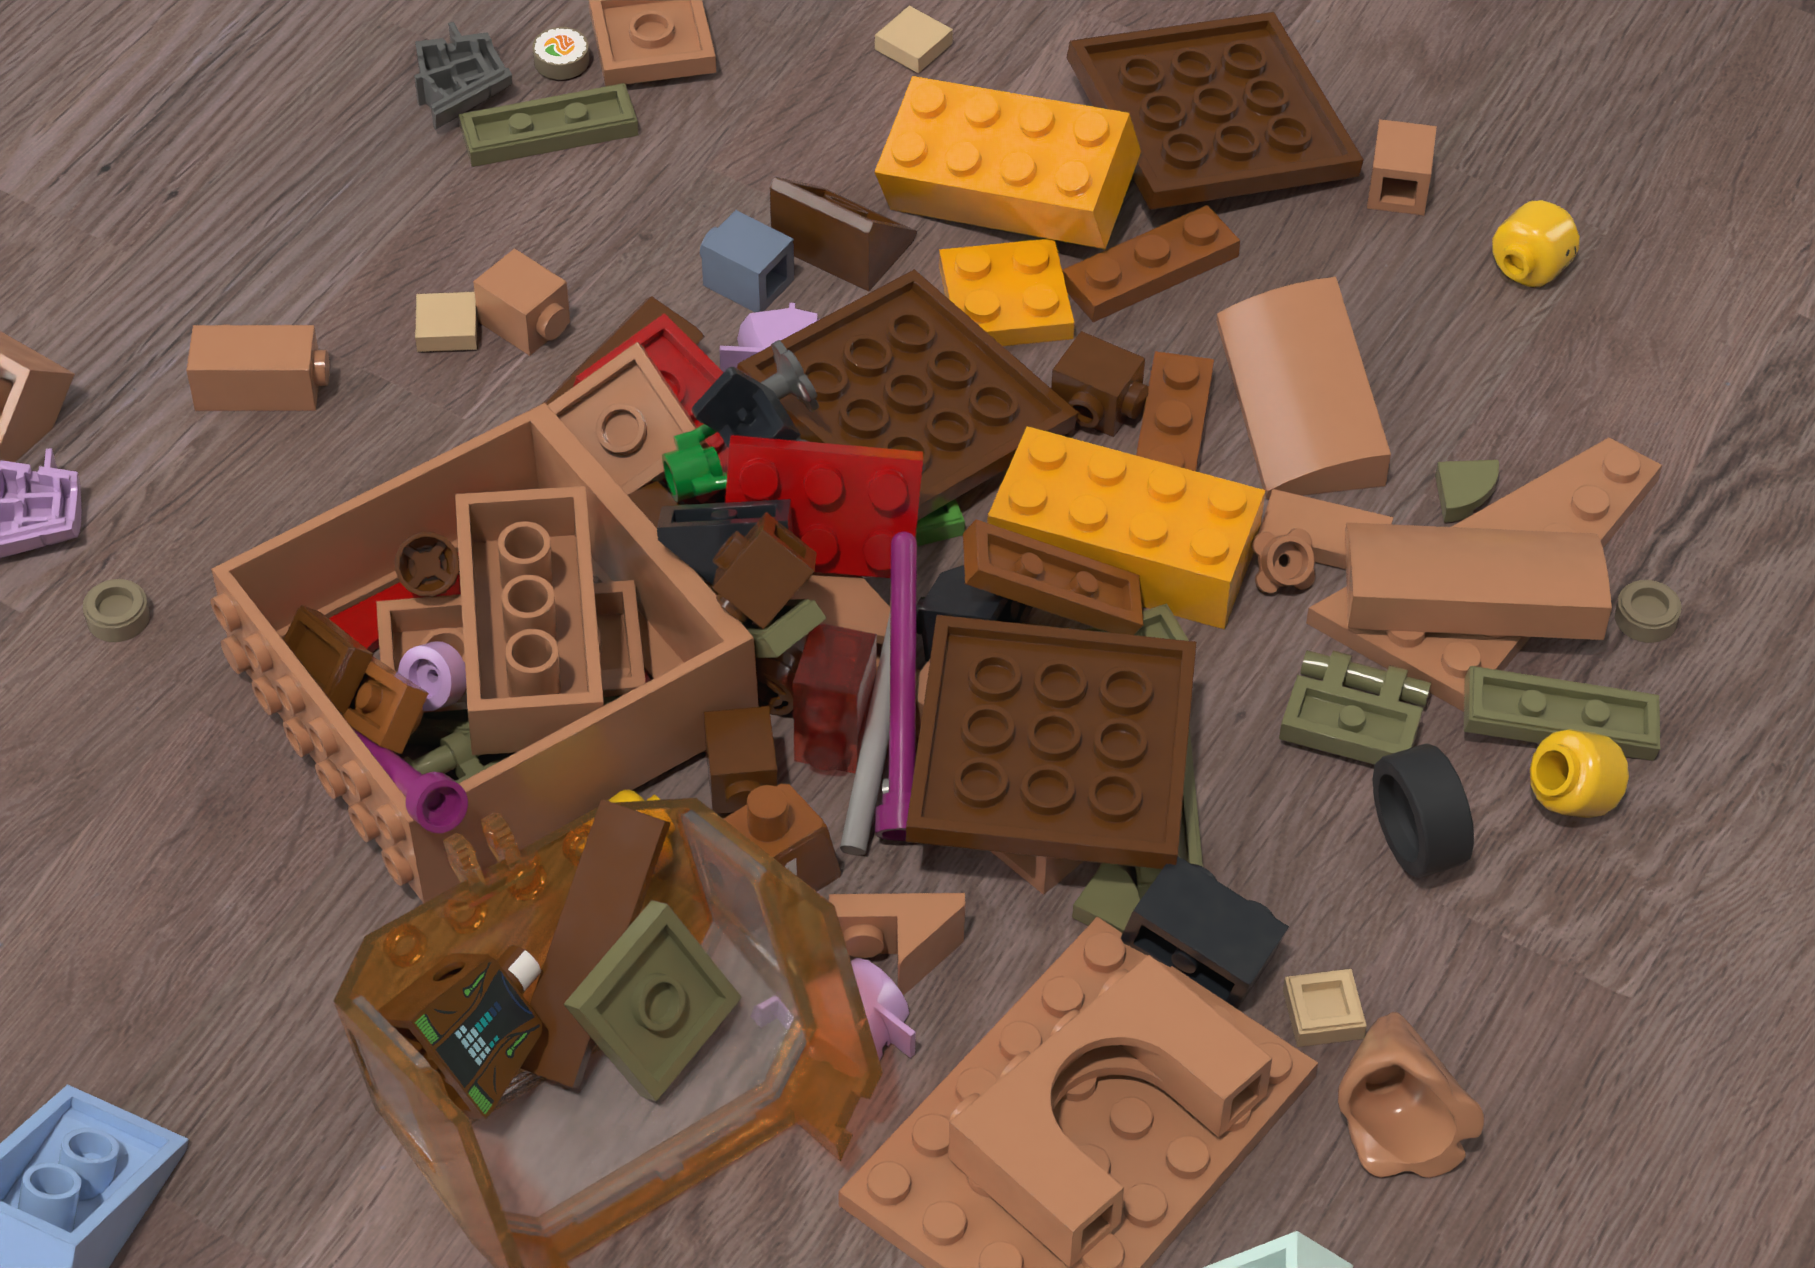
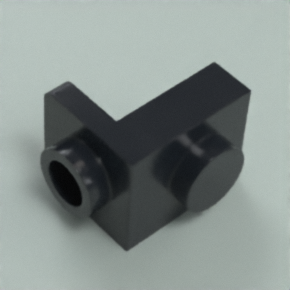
M735 367L727 368L692 407V413L695 418L720 433L728 448L731 435L794 441L801 435L774 391Z

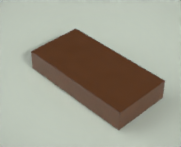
M301 605L283 641L339 712L346 713L374 654L324 614Z

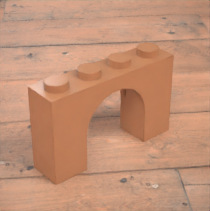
M1148 955L1130 971L1121 969L1113 974L1102 987L1098 998L1081 1012L1075 1009L1065 1014L1053 1028L1049 1039L1032 1053L1023 1051L1016 1055L1003 1070L1000 1080L982 1095L973 1093L967 1096L955 1108L949 1120L948 1158L1068 1267H1072L1121 1223L1124 1187L1076 1146L1060 1129L1053 1110L1061 1098L1078 1084L1099 1076L1127 1075L1137 1077L1160 1087L1215 1135L1220 1137L1267 1095L1272 1057L1153 957Z

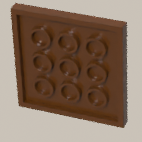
M1275 12L1070 40L1066 58L1093 107L1130 113L1141 149L1132 178L1150 210L1359 177L1364 161L1363 157Z
M915 269L780 340L787 351L790 350L796 356L803 368L804 374L811 381L817 393L816 400L819 404V409L814 412H810L803 402H800L792 394L779 400L801 434V440L923 452L917 521L1009 468L1027 426L1063 436L1074 430L1079 412ZM769 346L739 362L737 369L760 383L776 374L777 364L773 358L774 352L772 347Z
M937 615L906 823V842L1163 869L1166 863L1176 865L1197 642Z

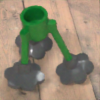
M780 340L772 343L771 347L774 352L773 358L777 364V373L761 383L772 389L779 400L792 394L800 402H803L810 412L819 409V404L816 400V390L804 374L803 368L796 356L790 350L787 351ZM705 424L695 430L673 436L677 450L662 454L665 478L671 495L676 502L716 490L726 489L727 472L723 473L715 448L713 446L702 448L700 442L717 433V431ZM800 436L796 439V441H806V442H808L807 440H804V439L801 440Z

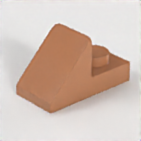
M965 893L829 894V954H848L857 958H869L878 954H897V987L903 995L964 942Z

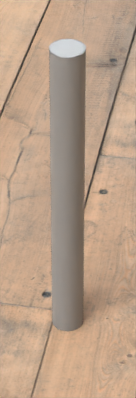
M890 613L840 844L841 851L852 855H864L866 853L889 744Z

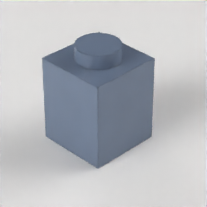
M737 210L719 227H713L709 230L701 243L700 257L702 258L703 286L753 312H763L794 281L793 238Z

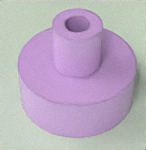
M439 641L419 645L409 649L400 661L398 673L429 693L423 705L424 711H433L450 706L459 701L466 689L465 662L458 651L451 645Z

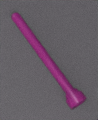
M899 532L891 541L889 792L882 795V805L877 806L875 809V835L881 839L906 841V823L916 760L917 542L915 537L909 532Z
M351 727L399 790L406 796V809L414 821L433 833L448 832L461 823L468 808L467 794L461 785L440 772L421 774L391 750L380 747Z

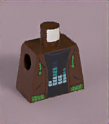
M515 945L509 946L497 960L488 954L453 953L446 956L372 1015L371 1020L444 1115L486 1120L495 1109L542 1034V1021L522 995L541 974V968L531 954Z

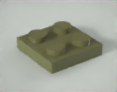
M651 900L563 1005L641 1097L657 1101L741 1000L742 996L670 906Z

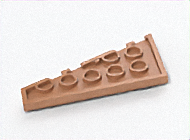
M1608 437L1452 527L1598 534L1604 548L1658 482L1662 465ZM1347 586L1309 607L1306 624L1388 669L1389 665L1407 669L1408 677L1431 682V694L1463 712L1464 679L1469 667L1476 666L1504 671L1531 638L1525 636L1348 628Z

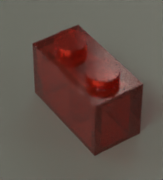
M820 623L809 632L793 680L795 762L810 764L817 769L825 771L840 770L856 773L876 679L877 634Z

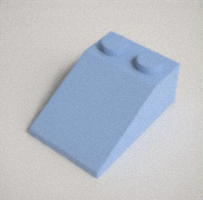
M67 1084L0 1143V1268H109L186 1152L189 1139Z

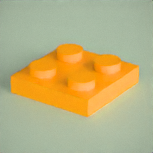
M1039 239L939 249V269L945 296L1002 346L1070 340L1074 338V319L1055 240Z

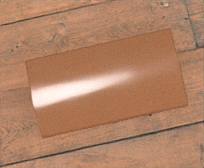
M1337 278L1315 279L1273 289L1248 298L1217 313L1216 322L1262 487L1265 490L1266 500L1270 499L1273 489L1303 496L1386 486L1391 452Z
M1346 522L1348 628L1604 640L1612 604L1607 565L1598 534Z
M634 580L594 583L603 697L623 696L646 683ZM461 594L376 601L381 662L398 672L400 661L409 649L435 641L451 645L458 651L465 662ZM467 688L463 696L456 703L433 711L423 710V713L468 709Z

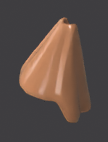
M1391 1012L1378 1018L1373 1023L1355 1052L1338 1087L1339 1109L1347 1118L1350 1138L1362 1166L1370 1174L1380 1178L1396 1175L1404 1171H1411L1421 1177L1432 1178L1451 1171L1466 1156L1460 1141L1478 1138L1482 1133L1484 1114L1480 1105L1458 1084L1426 1042L1399 1012Z

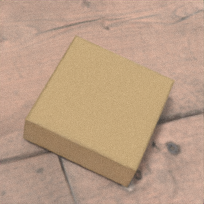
M908 6L875 34V50L917 73L921 72L953 44L952 28L911 6Z
M475 292L416 294L415 339L417 352L477 350Z
M1352 969L1285 977L1283 993L1297 1047L1364 1039L1367 1025Z

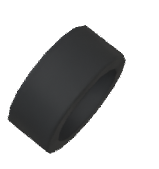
M1426 743L1383 756L1377 761L1372 778L1377 815L1387 844L1402 868L1409 875L1422 878L1461 866L1470 860L1474 848L1472 815L1461 780L1448 757L1437 746Z

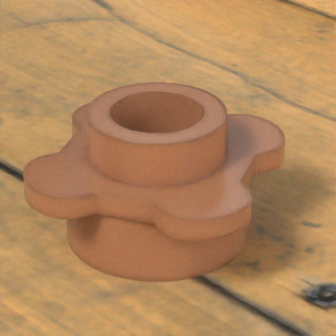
M1293 528L1287 535L1274 536L1271 532L1263 531L1254 537L1251 547L1253 552L1258 555L1259 572L1255 576V583L1261 591L1274 593L1279 587L1293 585L1296 589L1304 590L1313 584L1315 580V571L1313 569L1315 558L1311 548L1312 538L1306 530ZM1283 554L1288 557V564L1284 567L1279 564V557Z

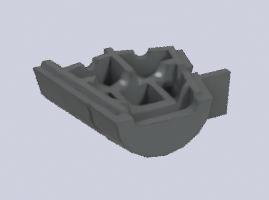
M449 22V44L443 38L415 42L419 74L414 75L417 103L419 106L427 104L431 108L435 130L459 117V114L471 110L511 86L512 73L501 61L488 32L462 36L455 23Z

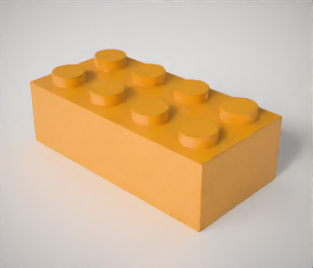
M912 76L874 173L890 210L1106 249L1140 157L1141 149L1130 113Z
M1027 426L988 513L987 523L1138 574L1142 607L1151 609L1167 603L1174 616L1225 629L1254 553L1251 545L1261 527L1265 490Z

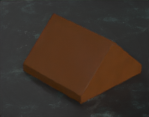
M774 177L771 183V228L793 238L794 257L868 292L913 243L917 234L916 230L821 186Z

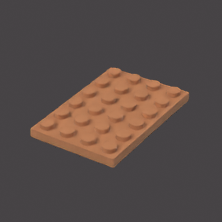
M1096 917L839 1190V1206L924 1268H1150L1316 1078L1318 1062L1173 966L1169 967L1159 962L1272 1057L1267 1095L1218 1137L1160 1087L1137 1077L1127 1075L1099 1076L1084 1081L1068 1091L1053 1110L1060 1129L1076 1146L1124 1187L1121 1223L1072 1267H1068L948 1158L949 1120L955 1108L967 1096L973 1093L982 1095L1000 1080L1003 1070L1016 1055L1023 1051L1032 1053L1049 1039L1053 1028L1065 1014L1075 1009L1081 1012L1098 998L1102 987L1113 974L1121 969L1130 971L1147 957V955L1124 944L1120 939L1123 933L1099 917Z

